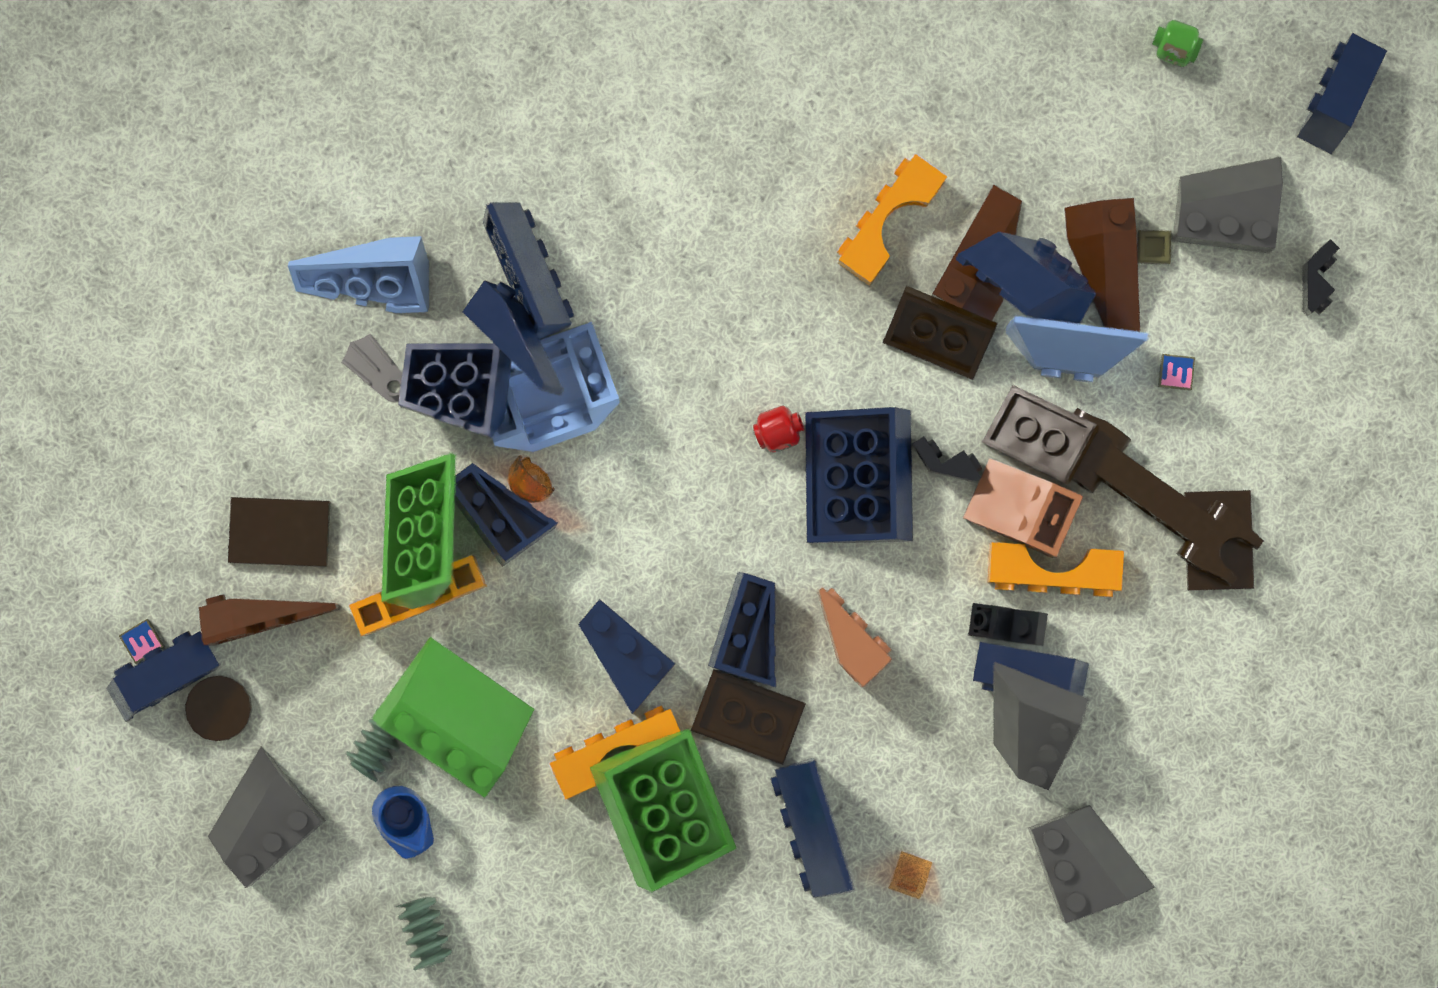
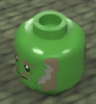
M1171 20L1165 28L1158 27L1152 45L1158 47L1156 52L1158 59L1179 67H1185L1189 62L1194 63L1196 61L1203 39L1199 37V30L1196 27L1177 20Z

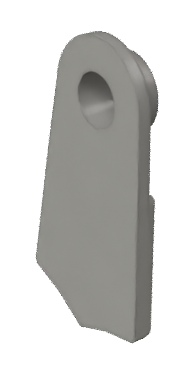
M371 334L350 342L342 363L386 400L398 402L400 390L396 393H391L388 390V385L391 381H398L401 387L402 372Z

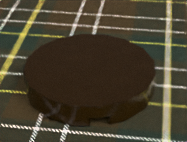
M225 676L207 677L198 682L188 694L185 704L186 719L192 730L204 739L212 741L230 740L240 734L248 724L252 713L251 698L245 687L232 678Z

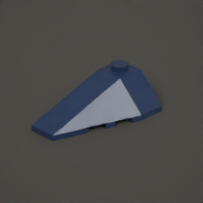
M484 280L462 312L537 387L543 391L561 395L564 391L524 306L514 297L516 292L503 282H499L497 285Z

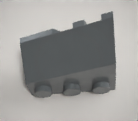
M1281 157L1180 176L1172 241L1263 253L1272 252L1276 246L1283 186Z
M995 662L993 744L1018 779L1049 790L1082 726L1088 698Z
M261 746L213 826L208 838L225 865L244 887L248 888L326 820Z
M1090 805L1028 827L1058 912L1064 923H1069L1124 903L1155 888Z

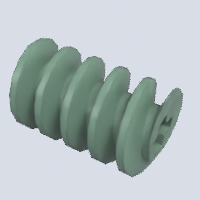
M370 718L368 722L374 730L371 732L362 729L361 733L366 739L365 743L355 740L353 744L358 749V753L347 751L346 755L351 761L350 765L372 781L377 782L378 779L373 770L384 772L385 767L380 760L392 761L393 757L388 749L398 751L401 747L395 739L396 737L382 729Z
M423 897L395 906L405 908L406 910L398 916V919L409 920V924L402 929V932L413 933V937L406 941V945L417 946V949L409 956L410 958L421 959V962L413 967L414 971L444 962L445 958L452 953L451 948L441 947V945L448 941V936L437 935L444 928V923L433 922L441 914L440 910L429 909V907L437 902L436 897Z

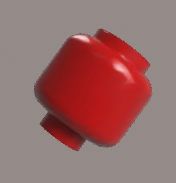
M782 405L760 413L757 417V423L753 425V429L761 449L767 448L769 452L777 453L796 446L800 441L799 432L804 430V426L798 412L792 414L788 407Z

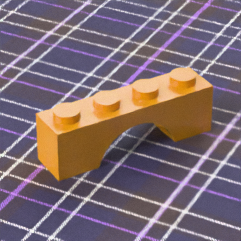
M916 154L911 161L905 158L894 173L898 176V179L892 187L887 184L883 187L875 199L879 203L873 213L865 212L856 225L860 229L853 240L847 237L837 251L841 255L838 264L868 286L872 284L890 257L882 240V226L886 218L893 211L903 206L917 205L927 207L947 179L946 175Z
M992 542L989 546L987 583H995L996 590L1014 591L1015 585H1028V592L1047 593V587H1061L1060 594L1080 595V589H1092L1093 596L1113 597V591L1122 590L1124 551L1089 549L1083 560L1074 569L1064 573H1054L1040 568L1029 556L1025 544Z
M470 555L452 563V584L432 604L409 609L382 602V592L350 604L349 607L361 636H368L483 589L487 585L475 556Z
M661 705L644 713L646 720L634 725L632 719L615 726L616 733L604 738L601 732L584 740L586 747L574 752L572 746L555 753L556 760L549 764L565 800L596 786L590 767L600 763L604 756L614 748L624 745L640 746L680 732L681 730L672 710L664 711Z

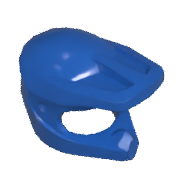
M392 786L378 794L373 803L372 816L384 840L405 859L415 857L426 851L433 844L434 837L426 805L420 796L405 786Z

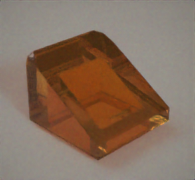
M901 851L889 889L920 899L925 889L932 862Z

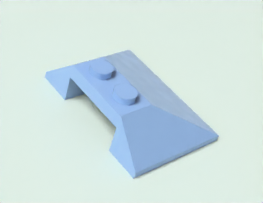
M1014 316L1006 326V334L1033 369L1041 370V376L1060 378L1061 373L1074 374L1073 380L1081 382H1093L1094 377L1099 378L1147 341L1148 333Z
M592 322L540 340L564 390L561 395L541 390L513 362L511 363L505 420L492 436L495 446L530 452L541 450L596 430L620 403Z

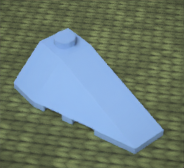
M421 236L390 237L289 261L288 263L290 275L297 292L333 300L339 294H344L356 298V305L367 306L368 300L387 304L386 311L393 313L428 312L429 261Z

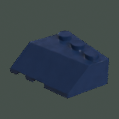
M997 232L962 251L956 257V260L963 266L971 265L978 269L976 276L983 282H989L998 288H1002L999 295L1028 317L1080 324L1096 295L1087 284V278L1077 273L1071 267L1072 262L1061 256L1056 250V245L1045 238L1033 240Z
M406 343L398 405L401 408L492 438L505 420L512 361L494 343Z

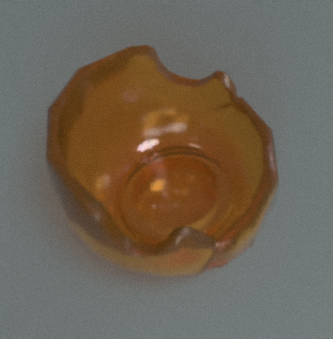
M519 455L510 466L507 482L511 491L519 498L525 499L529 503H539L547 500L554 492L555 488H552L548 474L538 465L532 463L530 457L522 459V456Z

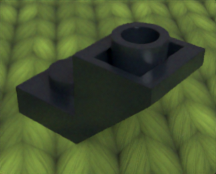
M1331 239L1302 266L1303 313L1306 316H1309L1314 311L1318 315L1321 314L1333 302L1329 296L1335 289L1317 272L1320 270L1324 273L1337 260L1333 255L1340 248Z
M925 436L912 443V446L929 472L970 482H976L981 479L978 472L982 470V467L973 453L967 455L963 450L941 464L938 458L943 456L933 439L927 441Z
M973 603L968 635L1043 646L1048 613Z

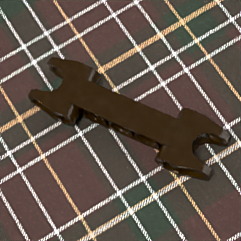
M1077 408L1074 414L1097 424L1099 429L1078 466L1072 481L1090 493H1094L1099 484L1103 482L1185 542L1176 553L1181 559L1199 572L1232 586L1238 577L1221 561L1220 550L1222 545L1227 541L1237 540L1258 550L1264 540L1247 525L1240 515L1217 500L1213 502L1207 512L1123 453L1131 442V439L1108 421L1099 419Z

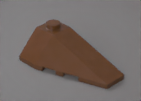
M993 185L931 296L991 321L993 320L1004 299L999 295L1002 288H998L989 282H983L976 276L978 272L976 267L971 265L963 266L956 260V257L962 251L997 232L1016 235L1022 200Z
M1134 198L1100 200L1065 207L1067 241L1078 263L1081 274L1087 278V284L1096 293L1093 302L1104 328L1140 332Z
M225 594L206 599L207 605L198 607L202 640L206 646H216L340 610L338 603L226 599Z

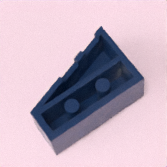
M1354 33L1350 35L1345 43L1339 41L1330 58L1335 63L1332 68L1327 67L1319 81V85L1322 88L1319 93L1315 92L1306 109L1310 112L1297 137L1332 155L1351 129L1387 50Z
M470 464L455 475L454 503L502 567L556 528L558 522L541 513L528 501L521 499L475 464Z
M737 572L708 663L709 667L776 687V646L774 641L775 582L744 572Z
M600 599L578 624L632 714L676 664Z
M187 631L172 640L174 645L162 651L161 647H157L143 655L144 662L134 667L130 662L114 671L116 677L112 678L106 689L125 722L134 718L133 715L157 705L161 702L160 700L177 691H181L214 672L220 666L210 647L203 644L200 631L193 635Z
M984 642L979 643L973 681L982 683V690L994 692V663L997 662L1083 696L1089 663L1074 658Z

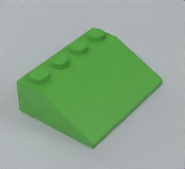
M449 453L386 475L382 602L415 609L434 603L452 584L456 454Z
M429 637L375 712L372 719L382 729L485 798L505 771L532 716L534 708L435 639Z
M689 729L620 752L590 767L637 886L654 892L737 849Z

